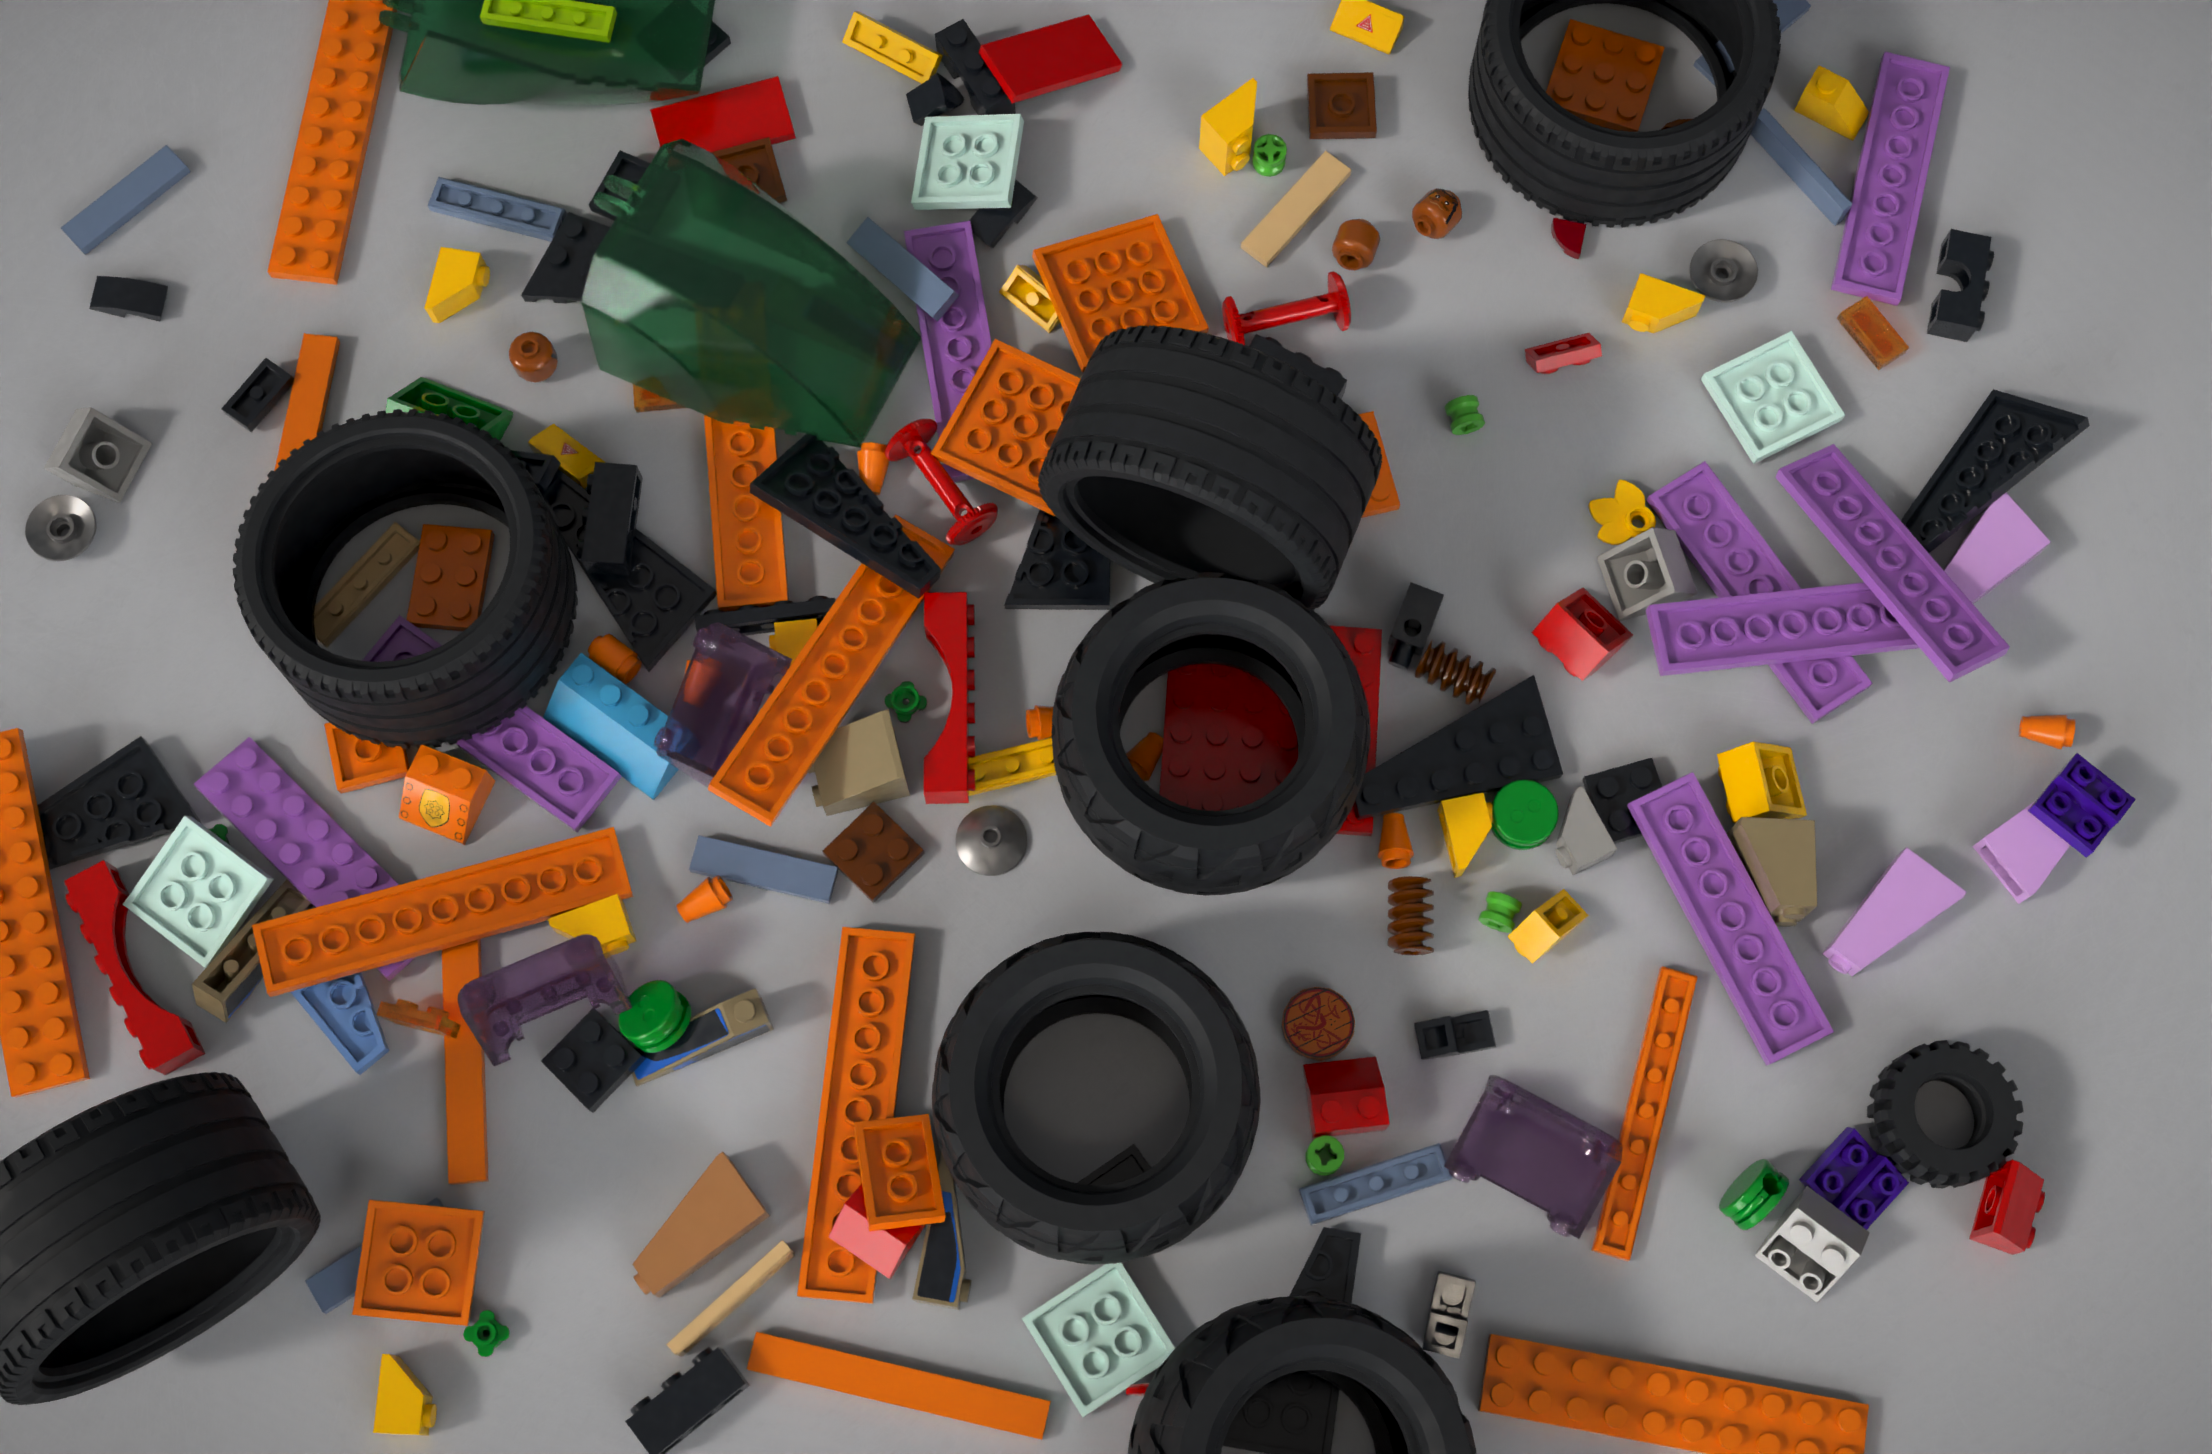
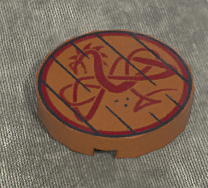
M1312 987L1300 991L1290 999L1283 1012L1281 1028L1285 1041L1295 1053L1311 1060L1323 1061L1336 1057L1346 1049L1354 1035L1355 1018L1351 1006L1342 995L1330 988Z

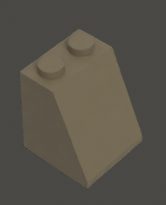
M888 709L837 728L808 771L809 774L815 772L818 785L811 786L816 807L823 806L827 816L867 807L872 802L879 804L910 796Z
M1741 817L1726 833L1776 926L1790 927L1797 925V922H1800L1817 907L1815 820Z

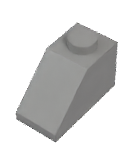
M1583 786L1577 788L1570 797L1556 842L1558 847L1556 849L1557 858L1564 868L1569 867L1572 875L1610 858L1617 850Z

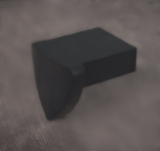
M935 73L931 76V79L906 94L913 123L920 126L924 125L925 117H935L944 112L952 111L964 101V97L958 89L939 73Z

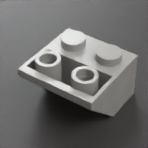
M1807 1186L1785 1210L1755 1256L1814 1301L1818 1302L1861 1256L1870 1232Z

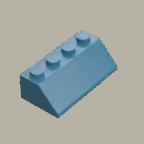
M583 653L579 654L559 678L543 716L546 721L615 769L624 779L653 800H655L698 746L691 732Z

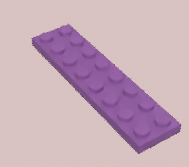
M1884 52L1880 61L1850 198L1852 206L1847 213L1831 290L1895 306L1901 301L1950 67Z
M970 221L904 231L907 251L959 295L938 322L916 304L935 422L938 425V439L992 345ZM943 464V467L954 482L975 479Z
M1834 444L1778 470L1775 478L1949 683L2007 653L2010 646Z
M1705 461L1648 496L1647 503L1667 529L1675 530L1682 550L1718 598L1801 589ZM1852 656L1769 664V667L1812 724L1873 684Z
M1864 582L1649 605L1646 609L1660 676L1920 648Z
M399 615L362 661L384 662L407 659L427 653L442 645ZM527 706L523 709H517L514 712L515 715L510 719L506 717L501 720V725L496 728L494 725L487 728V732L484 734L478 732L473 734L469 740L464 738L457 740L455 744L577 833L622 777L615 769Z
M250 737L194 783L196 789L315 908L399 885ZM416 957L376 969L390 981Z
M1691 772L1630 802L1627 805L1765 1064H1772L1833 1033L1831 1025L1694 773Z

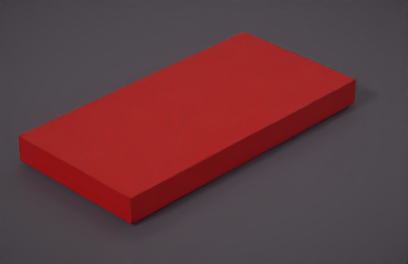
M1089 14L982 44L979 50L980 56L1012 103L1119 72L1123 65Z
M778 76L650 109L668 171L707 162L705 157L707 153L769 137L771 145L796 139Z

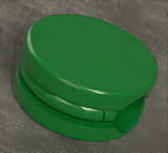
M1516 780L1510 782L1500 789L1492 802L1493 823L1491 830L1501 843L1513 849L1529 850L1540 846L1550 837L1558 822L1559 810L1555 797L1548 788L1536 781Z
M664 980L650 981L632 992L623 1004L619 1014V1028L622 1034L640 1050L647 1053L660 1052L672 1046L684 1034L691 1019V1006L687 998L676 991V988L669 982Z
M1760 1159L1744 1170L1730 1185L1720 1201L1719 1210L1725 1216L1730 1217L1741 1230H1748L1761 1222L1776 1207L1788 1189L1789 1179L1783 1173L1778 1172L1767 1159Z

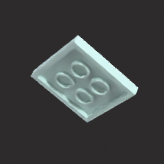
M1021 114L925 117L911 200L914 209L1011 208L1024 125Z
M1792 331L1704 373L1701 381L1753 464L1842 421L1845 417L1841 407Z
M184 816L123 905L195 961L207 968L235 936L274 878L192 816Z
M1122 1263L1103 1265L1022 1318L1082 1417H1085L1126 1390L1131 1384H1135L1158 1369L1175 1349Z

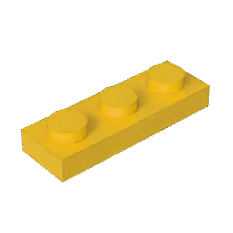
M859 11L853 12L842 43L921 84L931 79V76L937 72L943 57L942 54Z

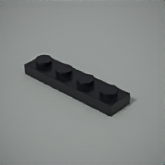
M815 596L805 602L794 603L793 601L783 600L767 607L745 605L736 611L708 610L703 615L694 616L695 628L700 640L708 641L775 632L774 623L816 618L819 625L836 599L828 598L827 596Z

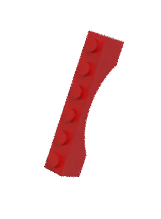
M967 592L924 593L926 639L938 651L945 663L953 690L951 709L945 728L936 744L924 757V797L926 804L969 803V791H976L975 769H969V757H975L976 755L975 736H969V724H975V702H969V691H975V669H969V658H975V637H968V626L975 625V605L968 604Z
M102 860L64 880L69 893L65 894L66 901L75 913L79 912L83 924L80 925V930L89 944L93 943L98 955L94 956L95 962L104 975L108 974L113 986L109 987L110 994L118 1006L123 1005L128 1016L124 1019V1023L129 1033L134 1038L138 1037L143 1049L139 1050V1055L145 1066L149 1070L153 1069L167 1075L206 1054L191 1022L159 1006L144 991L134 975L128 958L125 939L128 908L123 903L129 896V893L117 868Z

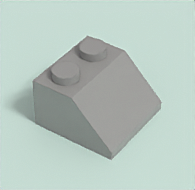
M92 407L79 408L75 410L44 469L76 487L120 503L152 443Z
M1652 527L1597 556L1619 621L1646 615V609L1649 605L1682 602L1698 594L1675 530Z

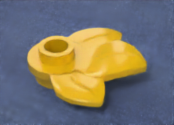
M1618 480L1614 498H1600L1589 502L1588 506L1593 519L1603 525L1598 532L1597 538L1607 544H1622L1630 538L1656 526L1654 514L1649 508L1645 507L1644 493L1628 481ZM1632 520H1640L1643 523V527L1637 528L1633 526Z

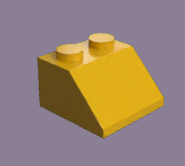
M1254 78L1201 115L1199 149L1224 177L1233 170L1238 171L1242 169L1250 159L1257 81Z
M1753 741L1717 754L1719 761L1718 774L1724 783L1727 796L1726 808L1733 823H1736L1741 817L1795 819L1807 816L1790 747Z

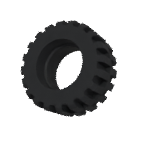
M1947 1040L1934 1041L1929 1045L1924 1043L1894 1059L1878 1075L1880 1081L1872 1086L1869 1094L1874 1099V1102L1867 1106V1117L1874 1118L1875 1123L1874 1126L1869 1128L1872 1139L1879 1137L1883 1145L1877 1149L1881 1156H1890L1895 1161L1893 1165L1901 1174L1905 1172L1911 1174L1910 1181L1920 1185L1928 1182L1932 1188L1941 1189L1948 1186H1953V1188L1964 1186L1990 1176L1991 1172L1999 1170L2007 1163V1156L2014 1154L2018 1146L2014 1137L2022 1134L2024 1124L2022 1121H2017V1114L2023 1112L2022 1101H2015L2012 1092L2017 1091L2018 1088L2014 1080L2007 1082L2003 1077L2002 1073L2006 1069L1999 1061L1994 1064L1988 1062L1989 1054L1979 1048L1973 1052L1969 1051V1044L1959 1041L1952 1045H1949ZM1930 1081L1945 1082L1958 1089L1968 1100L1973 1111L1974 1129L1966 1145L1957 1149L1942 1147L1930 1140L1920 1128L1914 1107L1917 1092L1925 1083Z

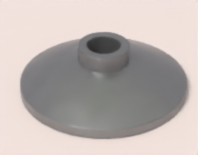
M1717 239L1709 241L1697 249L1691 259L1689 273L1693 285L1702 295L1713 301L1727 303L1740 300L1750 293L1757 281L1758 267L1754 256L1746 247L1732 240ZM1716 273L1724 274L1726 279L1717 277Z
M71 495L52 496L40 502L30 513L25 526L26 540L30 548L46 560H70L83 553L93 541L96 533V518L89 505L80 498ZM66 528H70V531L65 536L61 537L62 531Z
M983 806L973 810L961 821L956 833V849L962 862L970 870L985 876H997L1009 872L1019 864L1027 848V834L1022 821L1015 813L1000 806ZM988 832H994L998 838L995 842L988 843L984 840V836Z

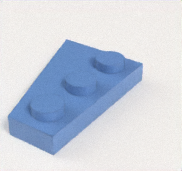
M362 972L291 991L292 995L357 1074L361 1075L389 1052Z

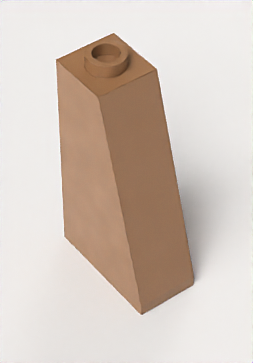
M724 1152L715 1157L632 1265L638 1272L633 1278L645 1295L652 1292L654 1296L662 1297L770 1216Z

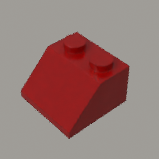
M1583 587L1558 602L1531 632L1538 638V642L1543 649L1558 657L1563 662L1567 672L1575 677H1579L1582 681L1601 668L1633 637V634Z
M1376 1056L1303 1064L1312 1139L1322 1135L1340 1136L1384 1131L1390 1125L1385 1087Z
M2013 1159L2007 1161L1999 1170L1991 1172L1990 1176H1987L1969 1239L2012 1255L2025 1252L2026 1248H2030L2035 1237L2036 1229L2032 1227L2035 1213H2039L2044 1204L2045 1192L2041 1191L2044 1179L2021 1162Z

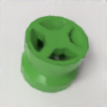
M1273 134L1263 135L1257 139L1254 144L1252 160L1253 167L1257 173L1262 176L1271 177L1282 172L1285 167L1287 152L1284 140Z
M1461 396L1449 401L1445 405L1446 414L1452 419L1450 427L1453 434H1469L1484 426V417L1477 410L1480 405L1477 396Z
M1488 892L1486 897L1488 905L1486 910L1480 913L1478 920L1491 929L1511 933L1515 927L1514 916L1520 912L1522 903L1500 892Z
M1322 1135L1315 1138L1306 1151L1305 1161L1308 1168L1319 1176L1334 1174L1344 1160L1343 1146L1332 1136Z

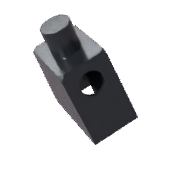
M1412 582L1410 583L1389 638L1388 644L1394 646L1388 661L1389 664L1408 670L1413 655H1422L1444 594ZM1407 628L1415 629L1417 635L1409 636L1405 633V630Z

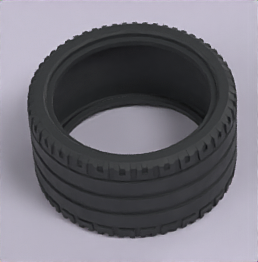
M1487 0L1470 67L1468 90L1471 123L1474 126L1476 138H1479V146L1481 150L1485 151V157L1488 162H1493V169L1496 173L1500 172L1502 180L1506 184L1510 182L1513 185L1512 189L1516 193L1521 192L1524 194L1525 200L1528 202L1530 200L1534 201L1536 207L1540 209L1544 207L1550 210L1549 213L1552 215H1556V213L1563 215L1565 220L1569 221L1572 218L1576 219L1577 223L1584 224V222L1592 223V226L1597 227L1599 224H1606V227L1613 228L1614 225H1621L1623 228L1629 227L1630 224L1642 226L1647 221L1655 223L1660 218H1671L1675 212L1680 214L1687 207L1691 208L1696 205L1699 199L1703 200L1711 191L1717 188L1739 159L1771 90L1778 66L1781 44H1779L1781 30H1779L1780 18L1776 16L1778 11L1777 5L1773 3V0ZM1607 3L1636 7L1670 22L1696 45L1712 73L1716 87L1717 102L1694 119L1663 130L1628 132L1604 128L1589 123L1565 110L1542 89L1528 67L1521 41L1541 22L1567 9L1583 5ZM1718 41H1721L1735 68L1731 73L1715 45Z
M1137 326L1112 332L1110 335H1106L1097 345L1087 363V367L1055 435L1047 457L1044 459L1038 478V487L1040 488L1039 491L1043 496V500L1054 515L1077 537L1108 559L1151 582L1157 583L1164 579L1169 580L1173 578H1194L1197 573L1204 572L1227 573L1258 584L1259 580L1270 583L1285 590L1311 611L1324 604L1335 585L1361 517L1376 485L1382 465V454L1374 433L1348 404L1322 384L1285 362L1249 346L1203 332L1167 326Z
M396 409L393 410V413L378 411L377 415L370 416L368 413L362 415V418L357 420L350 418L346 420L347 423L340 426L338 423L332 425V429L325 433L323 430L316 433L318 437L311 441L309 438L303 442L304 446L298 450L294 448L290 452V457L286 460L282 459L278 463L279 467L275 471L271 470L267 475L269 479L266 483L259 485V493L257 496H252L250 500L251 507L249 510H245L243 515L245 521L239 525L238 532L240 533V538L235 540L237 550L233 554V562L236 565L233 568V576L235 578L234 589L238 595L237 602L241 609V614L256 643L315 712L335 727L349 735L353 734L358 739L368 740L377 745L382 742L387 747L393 748L400 746L403 749H410L411 746H416L419 749L420 745H432L435 748L441 747L442 743L446 742L451 745L463 738L469 740L473 734L478 732L484 734L487 732V728L493 725L496 728L501 725V720L506 717L510 719L515 715L514 712L517 709H523L527 706L526 701L530 697L534 699L539 694L538 690L540 687H545L549 682L548 676L556 672V665L564 657V647L568 648L569 637L574 631L572 620H575L577 615L576 605H578L576 591L578 590L571 555L564 537L532 476L512 451L504 446L496 437L493 438L489 432L484 429L480 430L472 423L466 425L462 419L458 417L453 419L444 413H440L438 416L433 411L425 410L424 413H419L417 409H410L409 412ZM444 504L480 511L495 518L509 528L510 551L503 580L488 607L466 630L454 639L418 656L384 662L349 659L333 654L318 646L315 636L314 612L321 582L336 555L355 535L367 526L385 516L407 508Z
M205 1072L166 1079L134 1089L71 1117L39 1135L0 1161V1395L7 1403L31 1405L67 1398L106 1384L147 1365L200 1335L246 1304L277 1279L310 1243L320 1226L321 1215L295 1167L290 1163L289 1157L280 1142L270 1130V1126L257 1104L237 1077L226 1073Z

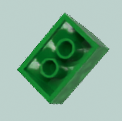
M422 376L387 398L386 413H393V410L401 409L403 412L417 409L419 413H424L427 410L433 411L438 416L440 413H444L453 419L458 417L466 425L472 423L480 430L484 429L489 432L493 438L496 437L500 441L513 417L512 411Z

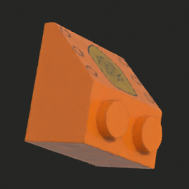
M420 745L405 776L399 818L465 845L495 784V780L483 768L425 745Z

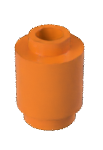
M611 634L596 637L588 647L589 659L624 684L629 683L642 666V661L637 658V653Z

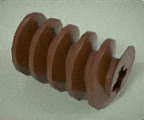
M1431 641L1416 668L1415 677L1420 678L1428 672L1427 684L1433 685L1438 679H1441V691L1445 692L1453 685L1452 697L1458 698L1462 693L1466 692L1465 704L1470 705L1477 698L1480 703L1496 673V669L1492 667L1486 674H1483L1484 663L1482 661L1470 667V655L1467 654L1458 661L1457 648L1445 654V642L1442 641L1433 648Z
M1406 876L1394 878L1388 882V889L1394 892L1388 896V903L1394 907L1388 910L1387 916L1393 922L1388 924L1387 931L1394 936L1388 938L1387 945L1394 949V953L1401 955H1426L1434 952V948L1423 945V941L1434 938L1433 933L1423 930V927L1434 923L1433 919L1423 916L1424 912L1434 909V905L1423 902V898L1434 895V891L1423 888V884L1431 882V879Z

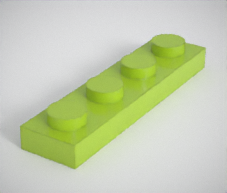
M484 0L480 14L482 23L486 25L608 43L611 41L617 17L615 7L572 0Z

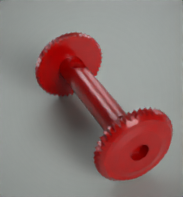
M1334 271L1328 273L1327 283L1329 292L1327 294L1259 309L1246 314H1239L1232 296L1226 297L1222 304V312L1228 340L1245 345L1244 334L1328 313L1334 314L1337 326L1342 331L1347 330L1351 324V307L1342 277Z
M918 419L904 426L889 440L885 456L891 462H897L907 457L912 458L957 520L948 533H946V541L950 545H964L982 535L992 526L998 515V507L994 503L983 504L977 508L972 507L940 461L931 455L932 450L926 444L937 432V423L932 419ZM922 448V451L917 454L916 452ZM967 510V514L961 516L962 512Z

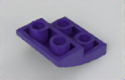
M2076 753L2028 809V812L2087 858L2098 847L2110 829L2121 820L2136 799Z
M1846 1127L1799 1179L1805 1187L1811 1188L1866 1230L1909 1184L1886 1156L1878 1155L1856 1129Z

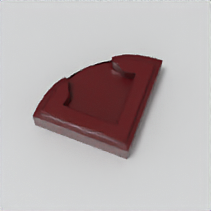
M1553 218L1551 224L1553 238H1555L1566 255L1579 259L1587 224Z

